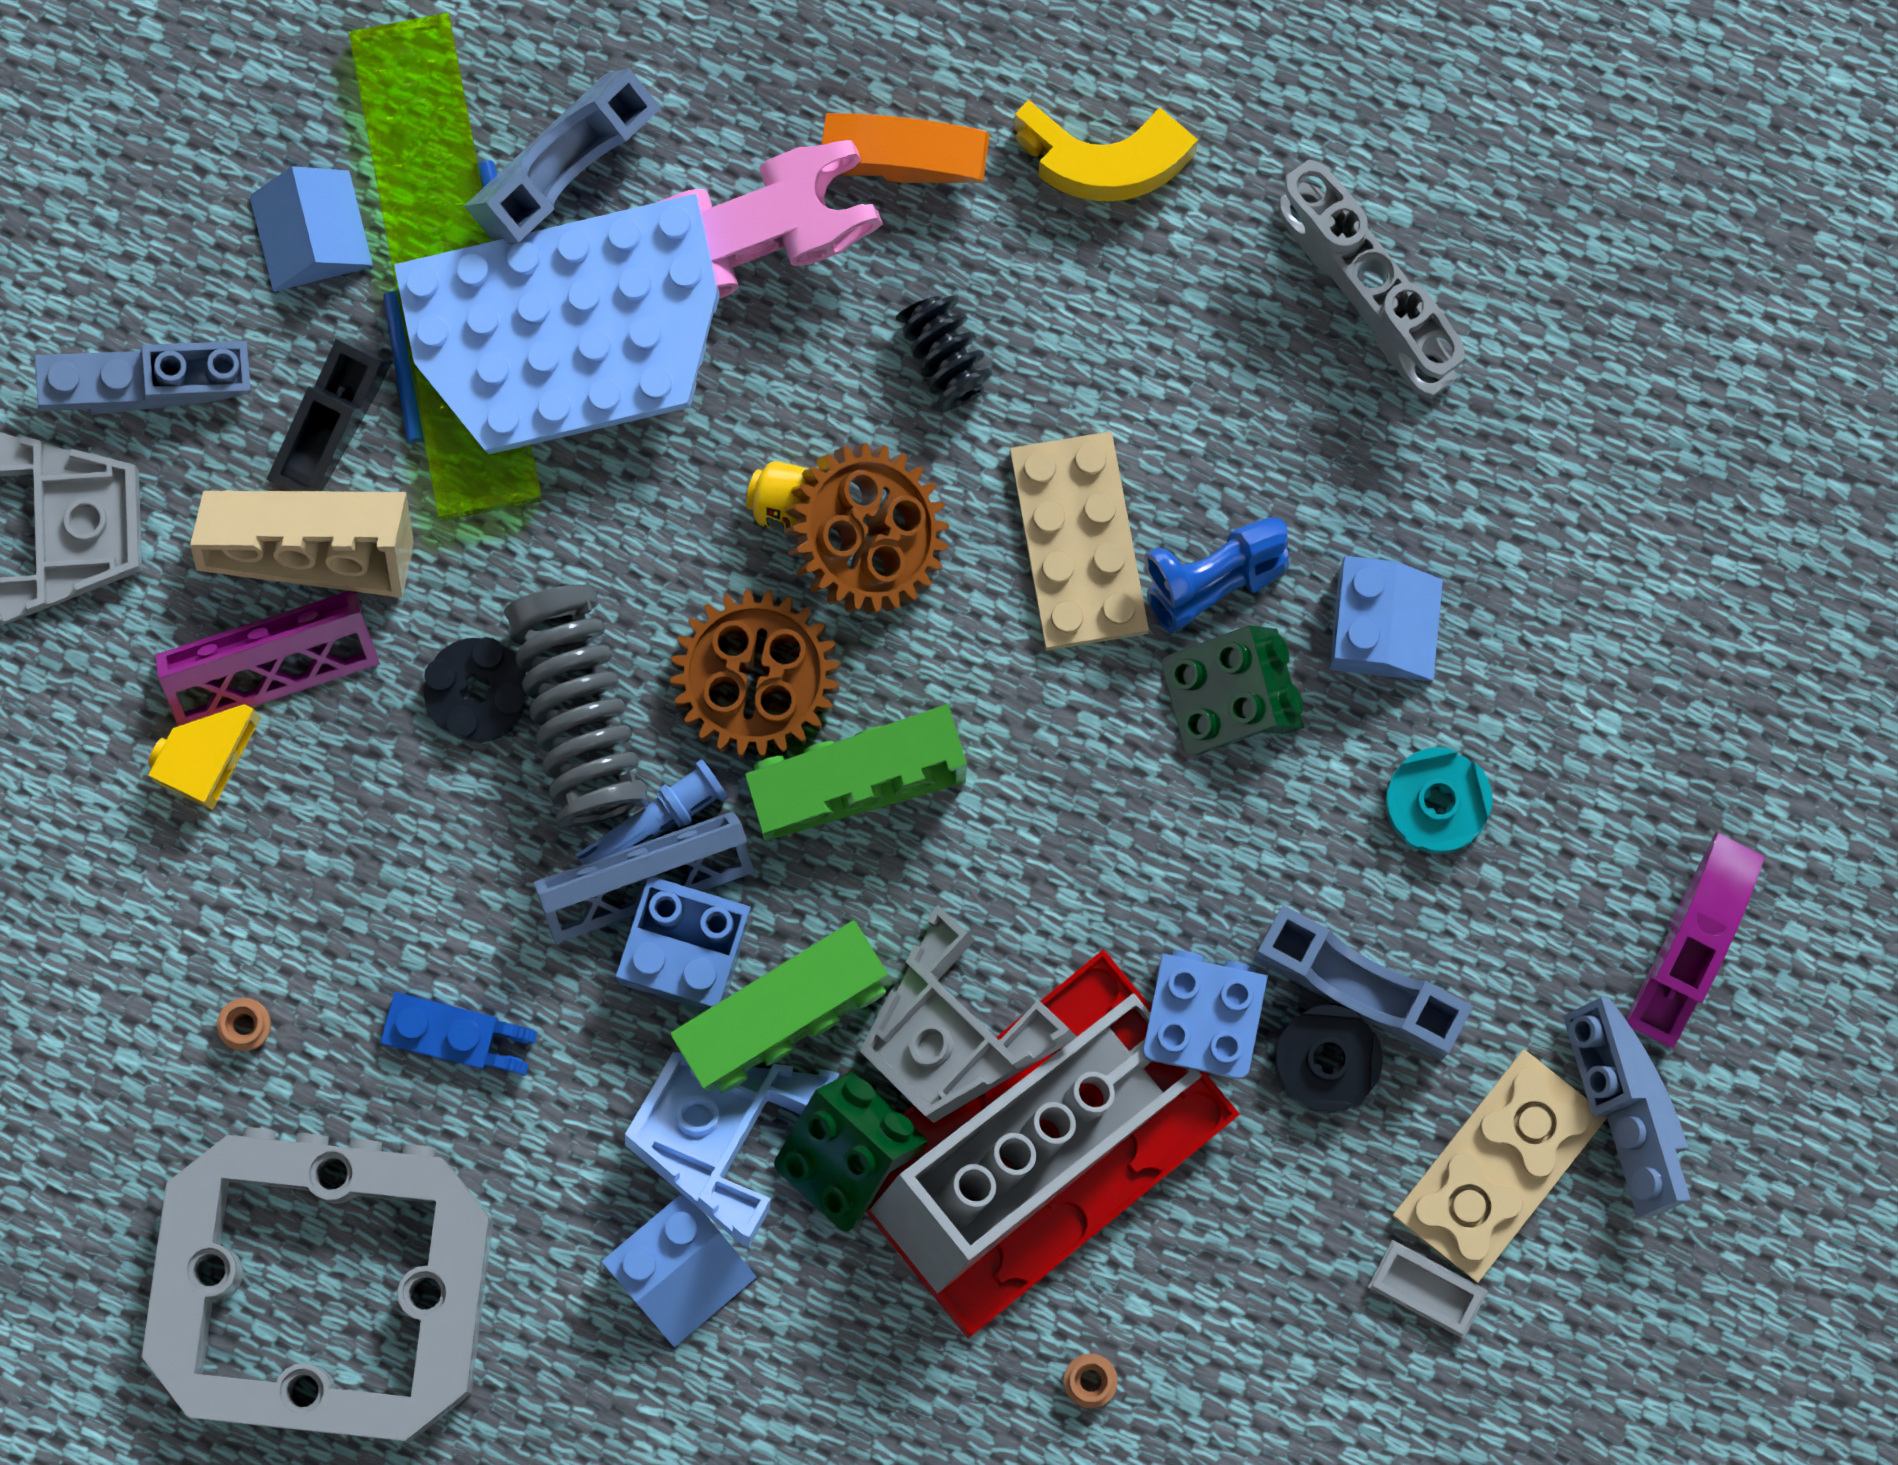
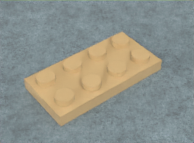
M1112 431L1010 448V457L1045 650L1148 634L1149 628Z

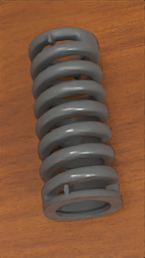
M566 585L542 590L517 599L504 609L505 617L509 621L511 640L521 646L515 656L517 665L523 671L528 672L522 681L524 693L535 699L532 701L528 711L531 720L541 725L535 736L536 743L541 750L549 752L543 759L542 767L547 776L556 779L549 788V795L554 803L564 806L559 810L555 818L559 827H579L631 814L649 804L645 784L641 780H635L633 772L619 776L621 783L597 790H572L591 779L604 778L633 770L639 764L638 756L633 752L617 753L587 763H565L582 753L616 747L628 742L632 738L631 729L626 725L606 727L578 737L559 736L573 727L611 720L625 712V704L618 698L595 701L571 710H552V708L566 700L591 697L613 690L619 683L618 677L614 672L606 671L589 674L561 684L544 683L558 674L577 672L603 665L612 657L611 650L606 645L583 647L555 657L538 656L549 648L583 643L595 639L605 632V625L601 619L585 618V614L591 612L598 604L595 587L590 585ZM571 616L573 618V622L546 631L530 630L539 622ZM599 808L598 811L590 812V813H584V812H587V811H590V810Z

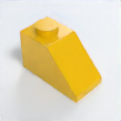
M243 704L173 728L167 740L161 738L154 746L148 760V766L151 767L148 776L156 784L213 811L261 717L253 708Z

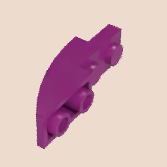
M1717 832L1715 833L1668 924L1671 930L1625 1017L1630 1027L1674 1049L1697 1003H1703L1720 969L1749 903L1765 856Z

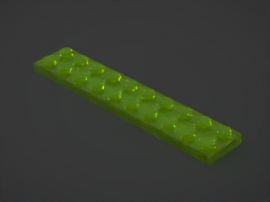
M449 12L348 31L438 517L440 521L543 502L532 445L488 455L414 364L394 264L492 242L491 238L464 207L483 187Z

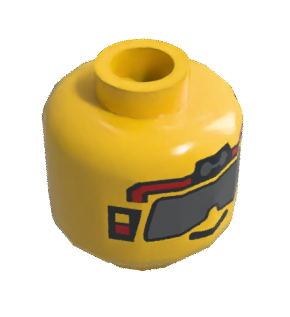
M773 461L768 463L763 470L757 469L753 473L748 486L746 507L748 510L753 511L754 519L760 526L784 532V529L797 524V519L785 513V508L801 503L791 493V489L800 484L808 485L801 473L809 468L782 461Z

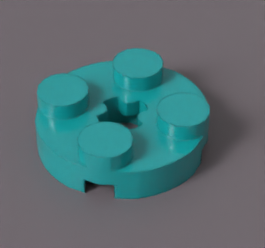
M1445 747L1426 748L1410 755L1393 773L1385 793L1386 814L1394 832L1410 848L1429 854L1452 853L1468 846L1484 829L1493 802L1491 786L1483 769L1474 761L1472 763L1466 757L1459 755L1457 751ZM1433 787H1439L1442 795H1451L1453 803L1445 807V814H1436L1434 808H1427L1424 800L1431 796L1430 789Z

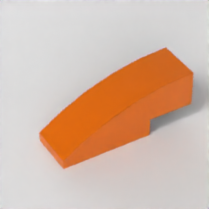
M826 113L821 145L851 140L857 147L861 162L853 169L840 175L882 176L886 181L898 183H983L990 134L985 130L923 119L871 114Z

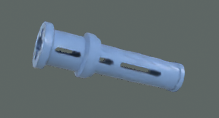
M701 759L695 763L696 769L671 787L664 784L659 788L660 791L656 793L658 797L656 800L575 855L583 865L656 839L676 825L679 828L683 826L686 828L692 823V816L718 799L723 802L729 797L709 767Z

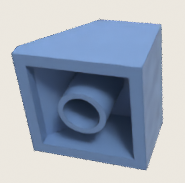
M1344 556L1338 574L1329 670L1433 682L1443 579L1396 561Z
M680 1194L602 1260L603 1264L674 1348L757 1278L705 1213L683 1194Z

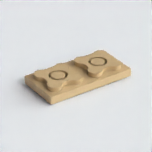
M1523 1049L1392 1214V1217L1477 1284L1604 1123L1607 1116L1593 1117L1588 1099Z

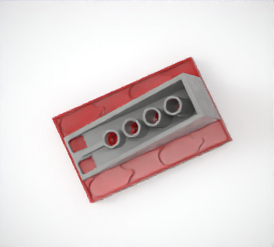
M1104 949L1040 1001L1076 1035L1075 1039L935 1123L929 1120L915 1105L906 1110L902 1115L907 1117L913 1124V1127L929 1141L920 1156L888 1174L866 1210L867 1215L967 1339L1000 1314L1240 1115L1206 1072L1150 1061L1144 1056L1143 1047L1152 1007ZM1017 1019L1013 1024L1006 1028L996 1038L998 1040L1002 1039L1003 1036L1019 1021V1019Z

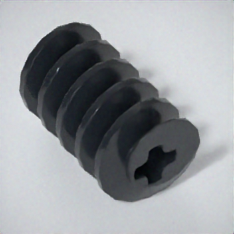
M954 295L943 298L934 296L918 301L896 315V321L906 323L902 329L904 338L908 341H914L911 346L913 357L923 359L919 365L921 374L925 377H932L928 383V389L931 394L940 396L936 402L937 408L940 411L953 410L975 400L984 392L983 383L993 376L991 368L976 370L974 367L984 358L985 354L983 350L967 352L966 347L976 339V335L974 332L958 333L957 329L968 318L966 314L950 316L949 311L959 303L958 297Z

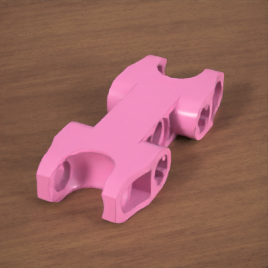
M851 140L837 141L818 146L798 147L765 161L759 167L765 185L764 188L712 207L708 191L704 189L688 190L661 200L666 201L696 193L706 230L720 295L719 299L732 294L739 288L733 270L736 266L786 248L791 265H809L842 253L853 243L871 234L883 225L879 211L875 209L873 204H860L843 210H834L826 207L825 193L827 186L833 178L853 169L861 162L858 149Z

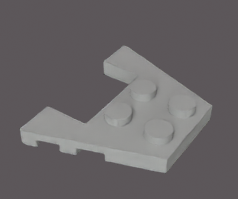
M0 433V477L34 474L36 548L35 575L0 577V626L142 571L139 469L136 465L75 449H62L24 436L19 438Z
M939 905L932 910L927 920L931 926L920 947L914 945L906 960L909 968L896 993L890 991L860 1049V1052L933 1123L1069 1044L1076 1037L1062 1021L1037 1000L1003 1038L998 1040L938 982L939 978L970 947L975 939Z

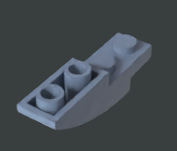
M247 341L142 345L141 351L35 355L38 411L90 409V415L208 403L250 394L251 392Z
M1600 997L1564 1015L1563 1019L1593 1117L1607 1116L1637 1218H1651L1690 1201V1195L1677 1153L1689 1148L1679 1118L1653 1062L1624 1016L1609 997Z

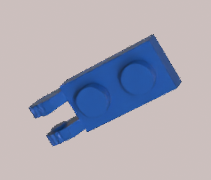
M394 992L380 1043L384 1046L481 1070L490 1067L526 1076L529 1064L523 1062L522 1059L508 1055L490 1054L494 1035L510 1038L511 1041L517 1043L534 1044L538 1032L515 1024L500 1022L495 1016Z

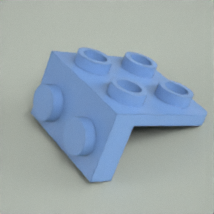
M1175 950L1172 955L1163 953L1155 981L1156 988L1143 1047L1144 1056L1148 1060L1234 1079L1244 1078L1250 1069L1268 975L1256 973V967L1245 963L1227 961L1224 966L1203 962L1204 957L1202 955L1192 952Z

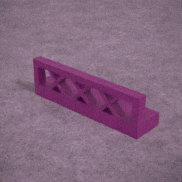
M346 591L155 654L158 679L177 726L243 704L253 707L380 665L356 591ZM355 633L358 634L364 650L363 653L345 659L329 653L336 639ZM298 652L313 658L306 672L292 675L279 670L285 656ZM246 669L263 675L257 688L245 692L228 686L235 673ZM194 686H199L213 692L206 705L188 711L184 710L178 695L179 691Z

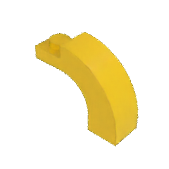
M1029 99L1015 113L1014 130L1017 132L1015 138L1020 146L1034 157H1038L1041 153L1044 155L1039 161L1038 177L1064 193L1086 200L1120 201L1147 194L1161 187L1179 173L1195 156L1198 144L1196 137L1160 107L1133 135L1120 142L1107 145L1090 144L1074 138Z

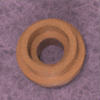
M239 998L223 1007L217 1019V1031L223 1043L231 1049L240 1052L252 1051L260 1047L267 1040L271 1031V1018L266 1008L258 1001L250 998ZM245 1015L251 1016L254 1021L253 1030L246 1035L238 1034L235 1030L237 1019Z
M1084 1354L1075 1358L1068 1365L1064 1373L1063 1384L1065 1392L1072 1402L1080 1407L1092 1409L1101 1407L1112 1399L1117 1389L1118 1378L1115 1368L1106 1358L1097 1354ZM1086 1371H1094L1100 1376V1387L1094 1392H1088L1080 1385V1377Z

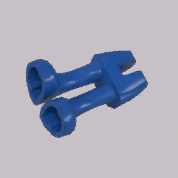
M1269 517L1230 532L1227 543L1219 550L1200 561L1190 564L1180 563L1170 551L1163 548H1155L1145 553V567L1155 585L1147 589V599L1161 626L1169 633H1174L1190 625L1196 616L1237 588L1245 585L1254 594L1280 576L1289 567L1288 536L1285 522L1280 518ZM1161 603L1167 609V611L1162 610L1160 605Z

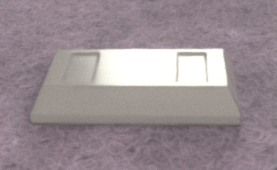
M1394 1240L1391 1241L1368 1286L1369 1289L1462 1339L1465 1338L1488 1292L1486 1289Z

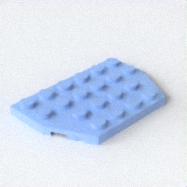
M696 193L530 232L519 243L509 244L505 239H500L394 264L414 364L488 455L691 407L697 385L698 369L702 365L707 347L705 343L713 313H716L720 298L701 207Z

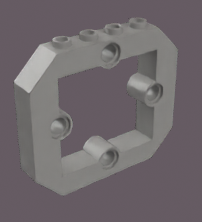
M244 1127L243 1136L226 1135L166 1183L142 1358L188 1418L412 1442L472 1394L493 1220L451 1166L443 1158L435 1157L436 1148L404 1144L402 1153L381 1151L382 1142L365 1139H350L349 1148L328 1146V1136L309 1133H297L296 1142L275 1140L276 1131ZM340 1161L345 1163L348 1172L346 1182L337 1189H326L322 1183L323 1170L332 1162ZM229 1182L308 1190L323 1201L332 1204L346 1203L355 1196L436 1204L428 1266H420L408 1271L400 1280L397 1289L398 1302L402 1310L410 1317L421 1321L411 1397L335 1389L331 1376L325 1370L306 1363L294 1364L285 1369L278 1377L277 1382L203 1375L213 1300L224 1299L232 1295L239 1288L243 1278V1265L239 1257L231 1249L221 1246ZM213 1257H220L225 1264L226 1272L224 1278L214 1286H206L201 1279L202 1266L207 1260ZM425 1280H434L441 1288L440 1300L434 1307L422 1310L414 1301L415 1289ZM311 1376L318 1385L319 1393L317 1399L307 1407H300L293 1398L294 1385L301 1378Z

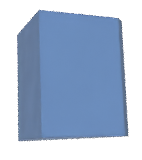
M291 166L250 195L273 292L373 267L349 170Z

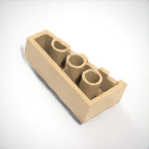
M225 490L203 491L190 547L196 571L403 598L414 541L406 492Z

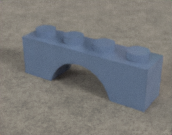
M630 68L605 73L464 207L492 241L505 239L509 244L519 243L555 209L554 203L557 197L579 173L606 152L626 142L661 107Z
M1284 905L1279 910L1253 961L1335 1005L1354 1011L1363 1020L1440 1061L1450 1053L1474 1007L1427 981L1401 975L1377 964L1344 944L1328 928Z

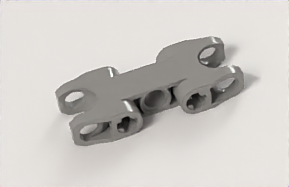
M1307 160L1287 174L1285 178L1286 195L1282 196L1279 200V213L1282 222L1315 266L1323 273L1331 276L1373 330L1374 339L1378 347L1415 393L1430 399L1453 384L1456 379L1455 368L1463 364L1465 360L1462 340L1427 291L1420 285L1411 283L1371 233L1368 229L1367 217L1363 209L1349 191L1325 165L1316 161ZM1306 176L1318 177L1326 187V194L1324 195L1319 188L1302 182L1297 186V183ZM1304 199H1308L1313 203H1308ZM1291 205H1293V207L1299 214L1302 222L1297 221L1292 216L1290 210ZM1364 271L1374 272L1381 277L1383 285L1378 288L1365 287L1360 283L1357 275ZM1439 338L1445 339L1450 344L1452 357L1446 352ZM1426 356L1435 357L1439 363L1430 361ZM1415 364L1424 374L1439 379V381L1435 383L1421 381L1415 373Z

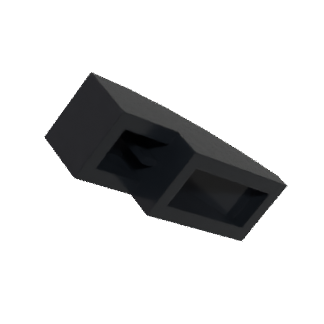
M335 339L315 386H308L266 480L288 491H322L377 395L393 361L350 339Z

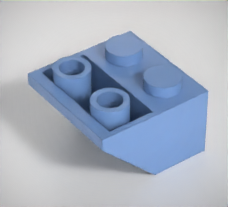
M648 877L616 974L619 984L704 1011L710 1009L727 998L738 964L751 907L656 877Z

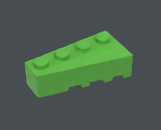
M949 704L885 726L863 730L853 737L835 743L834 741H826L806 748L803 754L784 760L783 756L761 760L753 765L754 771L745 773L764 842L966 783L967 762Z
M854 919L670 1034L703 1089L711 1092L717 1088L720 1094H723L748 1079L745 1071L763 1061L767 1066L779 1061L794 1050L792 1044L809 1034L812 1037H816L826 1032L841 1021L839 1017L856 1007L861 1009L882 997L886 990L895 984Z

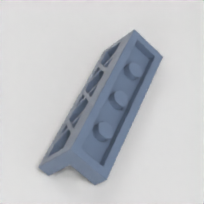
M734 811L533 883L553 940L557 944L635 916L648 877H654L662 872L687 864L690 867L682 883L679 885L702 892L755 873L745 844L747 839L742 824ZM732 847L735 848L739 863L720 870L702 863L705 857ZM698 870L707 873L704 876L694 879ZM634 882L640 884L632 901L618 906L602 898L604 893ZM584 900L590 902L581 920L560 927L556 910ZM598 906L607 909L594 915Z

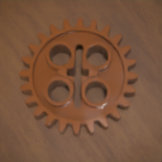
M868 443L855 446L853 452L847 445L834 450V457L826 454L816 459L818 468L811 467L801 473L808 485L800 484L791 489V493L801 503L785 508V513L796 518L797 524L784 529V534L798 537L799 544L787 552L789 556L803 555L805 562L797 570L798 576L810 572L815 575L810 591L815 592L825 587L829 588L827 604L838 603L845 597L846 612L859 610L862 604L866 614L879 612L881 605L885 611L893 610L900 607V600L903 603H907L917 599L915 588L921 590L931 586L932 583L925 572L941 570V563L932 555L933 553L948 549L946 543L936 539V533L949 528V524L935 520L934 513L943 509L945 503L930 502L928 496L936 488L935 482L921 486L918 480L924 468L918 466L906 471L907 455L905 453L894 456L889 461L888 446L878 447L871 454ZM850 482L857 485L861 491L862 500L860 505L855 503L850 496ZM882 488H883V489L886 491V497H885L883 503L880 504V501H881V498H882V494H883V491H882ZM894 507L901 511L904 516L905 526L903 530L897 527L893 520ZM868 519L867 524L862 523L863 520ZM830 527L835 529L841 538L840 550H836L829 542L828 532ZM867 533L871 534L870 538L865 539ZM854 553L851 562V570L848 568L847 562L850 556ZM873 553H877L884 562L883 575L878 574L872 565Z
M747 589L743 595V604L735 605L732 598L725 594L723 597L725 610L718 612L707 603L704 605L708 619L705 624L693 618H690L688 621L692 632L695 634L694 638L678 636L677 638L678 645L687 654L671 656L672 666L684 671V673L671 677L670 684L672 688L686 691L674 699L677 708L692 707V710L684 718L686 726L691 727L702 722L703 726L699 732L700 741L705 742L716 734L719 736L717 749L721 754L732 742L737 744L739 759L745 758L749 746H756L761 760H764L767 756L768 745L772 744L776 745L778 751L783 756L787 755L786 739L792 737L804 746L806 744L803 731L805 726L817 731L822 729V723L817 717L816 712L832 713L834 710L833 704L824 697V694L839 693L840 687L839 683L826 678V676L839 672L840 663L834 660H825L824 658L836 650L835 642L818 641L826 631L825 624L821 622L810 627L807 625L811 617V609L809 607L802 609L796 615L793 614V599L791 596L785 598L778 607L773 603L771 590L766 591L761 603H754L753 596L750 590ZM764 630L767 632V639L761 661L763 673L768 675V677H759L753 717L745 719L743 713L747 703L749 684L747 675L742 672H750L752 670L757 634L759 631ZM738 634L748 640L747 649L737 656L726 655L719 648L723 639L729 635ZM781 643L794 644L800 650L799 657L790 664L777 663L772 659L771 653ZM721 685H731L740 694L738 700L733 705L720 707L711 701L712 692ZM773 693L784 694L792 702L790 708L781 715L768 714L762 708L764 700Z

